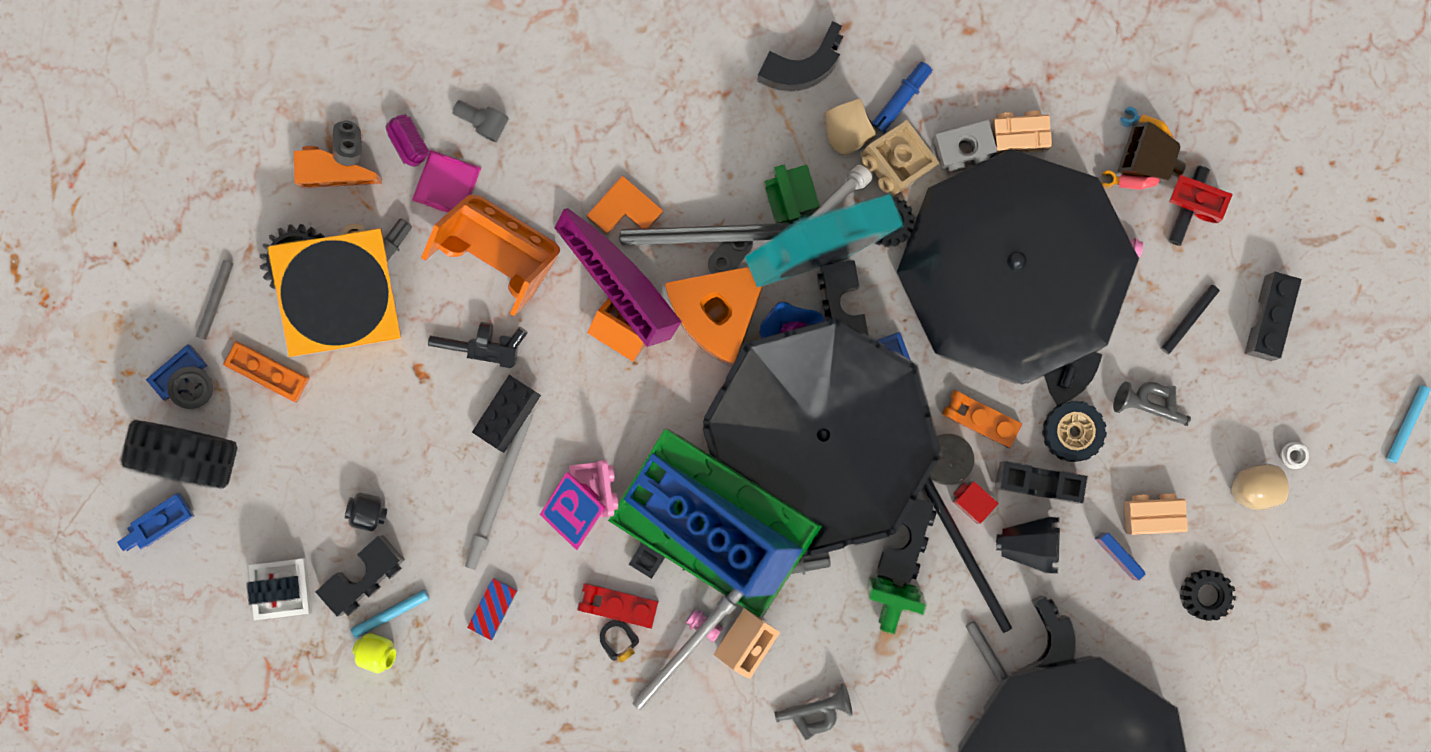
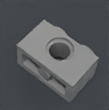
M989 120L937 133L933 138L941 170L949 169V172L962 170L965 168V164L975 162L978 165L993 157L997 152ZM966 142L970 144L972 152L969 154L961 152L959 143Z

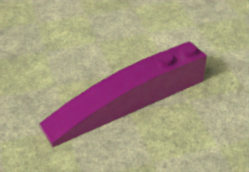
M569 208L564 209L554 228L645 346L650 347L671 340L682 321L653 284L611 241Z

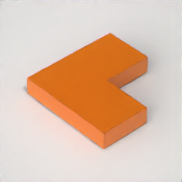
M621 176L589 212L587 218L608 235L625 215L640 228H650L661 216L663 210L624 176Z

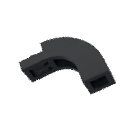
M832 21L819 49L806 59L790 60L769 51L758 73L757 82L781 91H799L813 87L823 81L839 62L840 54L832 51V49L837 51L844 38L840 34L842 25Z
M1039 596L1031 600L1045 626L1047 644L1043 654L1036 661L1018 671L1043 665L1053 667L1057 665V662L1074 659L1076 638L1070 617L1062 615L1057 618L1056 615L1059 614V611L1052 599L1048 600L1045 596Z

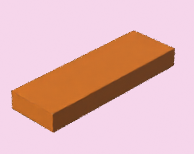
M235 341L223 363L224 366L295 403L298 402L309 381V378L238 341Z

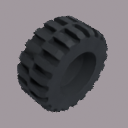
M133 420L128 426L120 462L123 468L150 476L198 486L224 489L229 484L238 448L235 441L153 422Z

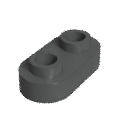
M341 121L333 127L332 149L333 158L337 163L352 166L356 165L361 159V130L358 125L351 121Z
M735 241L722 242L708 260L710 273L714 274L737 269L744 261L745 256L752 251L753 241H744L745 244L741 248L735 246ZM719 259L726 260V267L719 268L716 265Z

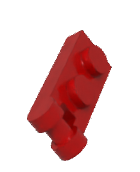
M583 583L582 591L584 595L582 602L578 603V611L652 629L659 601ZM595 595L603 596L600 606L592 605Z

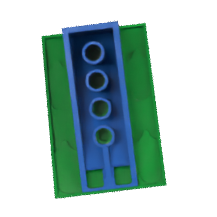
M664 429L620 500L618 509L614 510V516H611L608 520L723 595L728 596L735 588L743 594L737 603L758 617H764L784 586V583L822 527L788 503L783 502L761 486L751 482L714 456L704 452L669 429Z

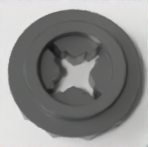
M194 365L180 367L179 370L171 374L167 383V392L170 399L177 406L185 409H195L209 401L213 393V383L211 377L204 369L197 368ZM185 378L190 380L192 384H198L195 387V396L189 390H182L186 386Z

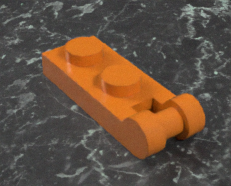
M952 391L950 395L951 401L948 407H944L941 413L942 416L1007 448L1012 447L1023 423L959 391ZM961 404L968 407L964 416L958 413Z

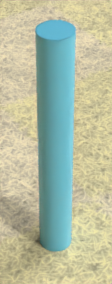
M1420 385L1387 455L1386 460L1397 464L1431 391L1430 388Z
M426 590L418 592L351 628L354 638H358L429 600Z

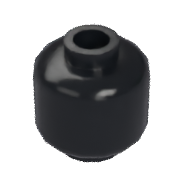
M359 492L354 498H349L344 519H348L349 526L352 528L372 532L377 528L378 524H384L387 508H383L381 497Z

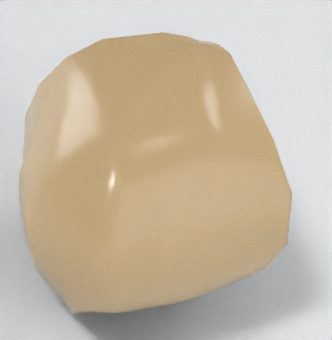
M861 98L825 112L826 134L829 145L840 155H849L876 137L874 125L866 115Z
M1263 464L1251 466L1240 471L1232 482L1231 493L1235 501L1244 507L1253 510H1267L1286 502L1289 487L1287 477L1280 466Z

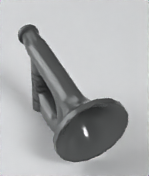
M1125 381L1119 387L1114 399L1113 410L1116 413H1120L1128 408H1137L1167 420L1184 424V426H1188L1191 421L1190 416L1177 412L1176 386H1164L1155 382H1147L1142 384L1137 394H1135L1131 383ZM1154 393L1165 397L1166 407L1149 401L1148 394Z
M842 683L837 693L830 698L788 708L780 712L775 711L774 714L777 723L781 720L792 719L804 739L808 740L814 734L823 733L833 728L837 720L835 709L845 712L848 716H852L853 711L845 683ZM818 712L826 715L825 720L808 724L805 718H803V716Z

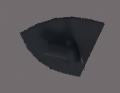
M1091 354L1045 375L1048 391L1057 406L1072 400L1086 389L1099 368L1102 354Z

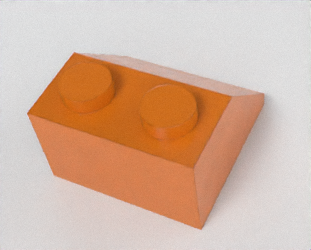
M608 298L597 311L587 333L634 362L644 349L645 344Z

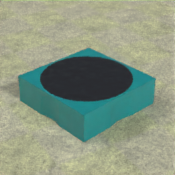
M891 194L847 208L801 220L773 240L745 256V259L758 288L821 268L823 265L843 261L902 227L903 224Z

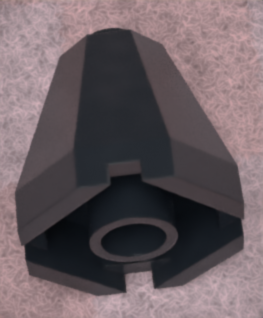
M1045 517L1003 528L1002 534H997L996 551H1001V557L1044 573L1058 574V567H1053V563L1059 562L1060 528H1054V523H1060V517Z

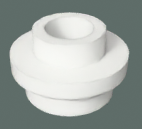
M1300 442L1287 443L1281 450V461L1290 469H1300L1307 464L1309 451ZM1293 450L1298 454V458L1295 461L1290 458V453Z

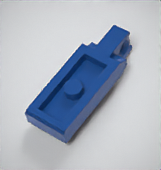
M177 493L130 523L131 526L127 528L130 534L117 541L122 551H129L137 545L140 549H143L181 526L195 515L181 493Z

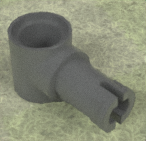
M460 100L456 102L452 111L455 116L473 124V128L476 129L475 132L493 142L498 141L509 120L508 116L494 108L477 109Z

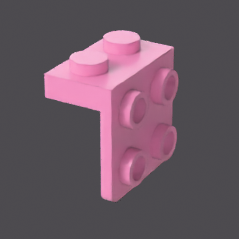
M600 460L594 463L568 466L569 473L576 480L587 484L600 496L598 500L605 506L600 517L614 516V510L618 509L616 493H611L610 483L614 482L612 465H608L607 460Z

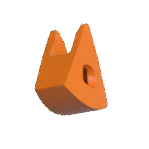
M749 267L665 283L672 308L682 321L681 326L689 337L712 357L733 366L741 351L763 286L756 287Z

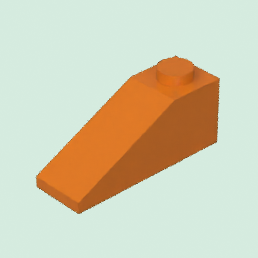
M304 146L302 150L294 151L295 184L300 188L382 184V178L377 173L358 165H341L334 160L333 154L321 150L317 146Z

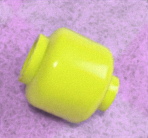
M374 633L364 635L353 646L356 665L379 674L390 669L396 659V649H394L393 642Z

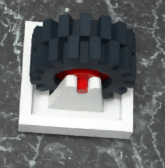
M306 558L248 565L250 582H246L248 604L252 605L254 620L311 613Z

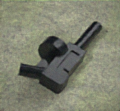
M481 322L477 332V339H471L469 342L430 335L428 346L465 352L469 359L500 363V367L512 368L517 361L518 346L528 332L522 327H518L512 337L502 335L499 337L500 343L491 342L493 324Z

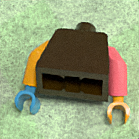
M1133 107L1126 108L1124 113L1131 115L1133 119H1126L1125 117L1120 119L1121 125L1125 127L1132 126L1117 171L1121 176H1116L1110 170L1103 172L1102 175L1111 176L1113 182L1110 184L1101 183L1103 188L1109 189L1114 184H1117L1120 188L1141 190L1155 187L1159 181H1168L1171 175L1176 177L1182 175L1186 164L1177 159L1181 146L1179 142L1173 139V135L1166 123L1144 114L1139 116L1137 110Z

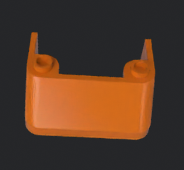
M468 195L434 224L421 258L426 261L439 249L449 257H459L469 252L511 278L508 290L516 298L510 314L515 316L536 293L560 253V248L553 240L478 195Z

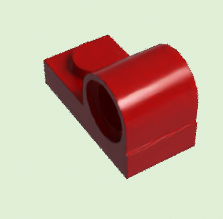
M1180 175L1169 202L1194 211V216L1203 221L1217 224L1223 220L1233 194Z

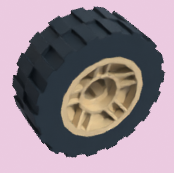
M1083 401L1065 402L1054 407L1047 414V419L1043 422L1044 429L1042 431L1045 446H1048L1050 453L1055 454L1058 459L1066 460L1067 462L1088 460L1093 455H1096L1099 452L1098 450L1103 447L1104 439L1107 437V432L1105 431V427H1107L1106 422L1103 421V416L1101 413H1098L1097 408ZM1076 426L1077 432H1080V434L1073 437L1070 434V428Z

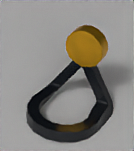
M612 620L606 623L600 632V643L611 660H619L622 663L635 653L633 649L639 643V638L625 622ZM613 626L623 628L631 641L628 648L618 654L605 641L607 630Z

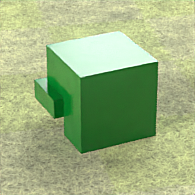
M785 164L776 166L773 171L775 178L764 181L775 224L799 222L800 219L811 216L820 208L807 164L786 170Z

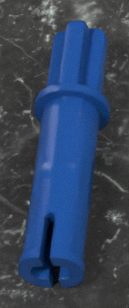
M919 62L908 78L901 81L900 88L872 121L874 128H879V131L884 134L915 94L918 95L920 93L919 88L933 71L927 63Z

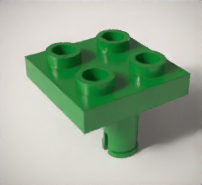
M879 575L876 579L869 578L867 584L868 599L883 603L878 620L881 631L895 634L902 611L907 610L924 615L927 604L923 592L919 591V587L908 583L899 586L893 584L892 579Z

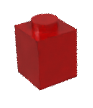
M970 481L968 484L963 482L953 493L956 498L952 502L976 524H981L999 504L975 481Z

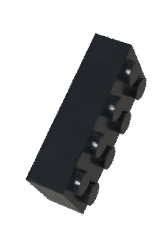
M508 375L472 433L504 453L541 395L511 375Z

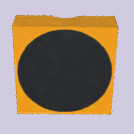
M382 228L319 239L288 242L268 247L289 357L401 338Z

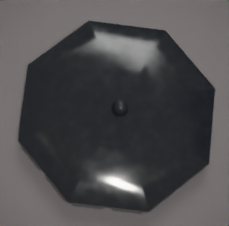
M1010 149L927 189L914 228L897 269V274L935 354L969 368L979 369L986 374L1023 385L1108 346L1139 257L1098 177Z
M838 318L747 342L703 420L704 427L702 429L710 455L822 526L805 551L804 555L815 556L843 549L852 544L856 546L888 538L890 535L895 534L942 455L918 364Z
M1091 655L1057 662V665L1053 667L1043 665L1011 672L1012 675L1007 676L1005 680L1002 678L984 705L982 716L980 718L976 717L958 745V752H1187L1178 708L1102 657H1092Z

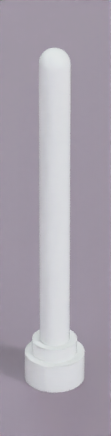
M856 165L848 173L847 182L809 218L831 212L854 189H863L872 180L870 171L863 165Z

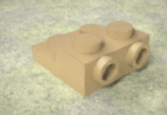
M908 120L869 144L861 153L863 166L876 174L879 178L878 184L880 189L885 193H890L892 197L912 185L917 179L939 164V161Z

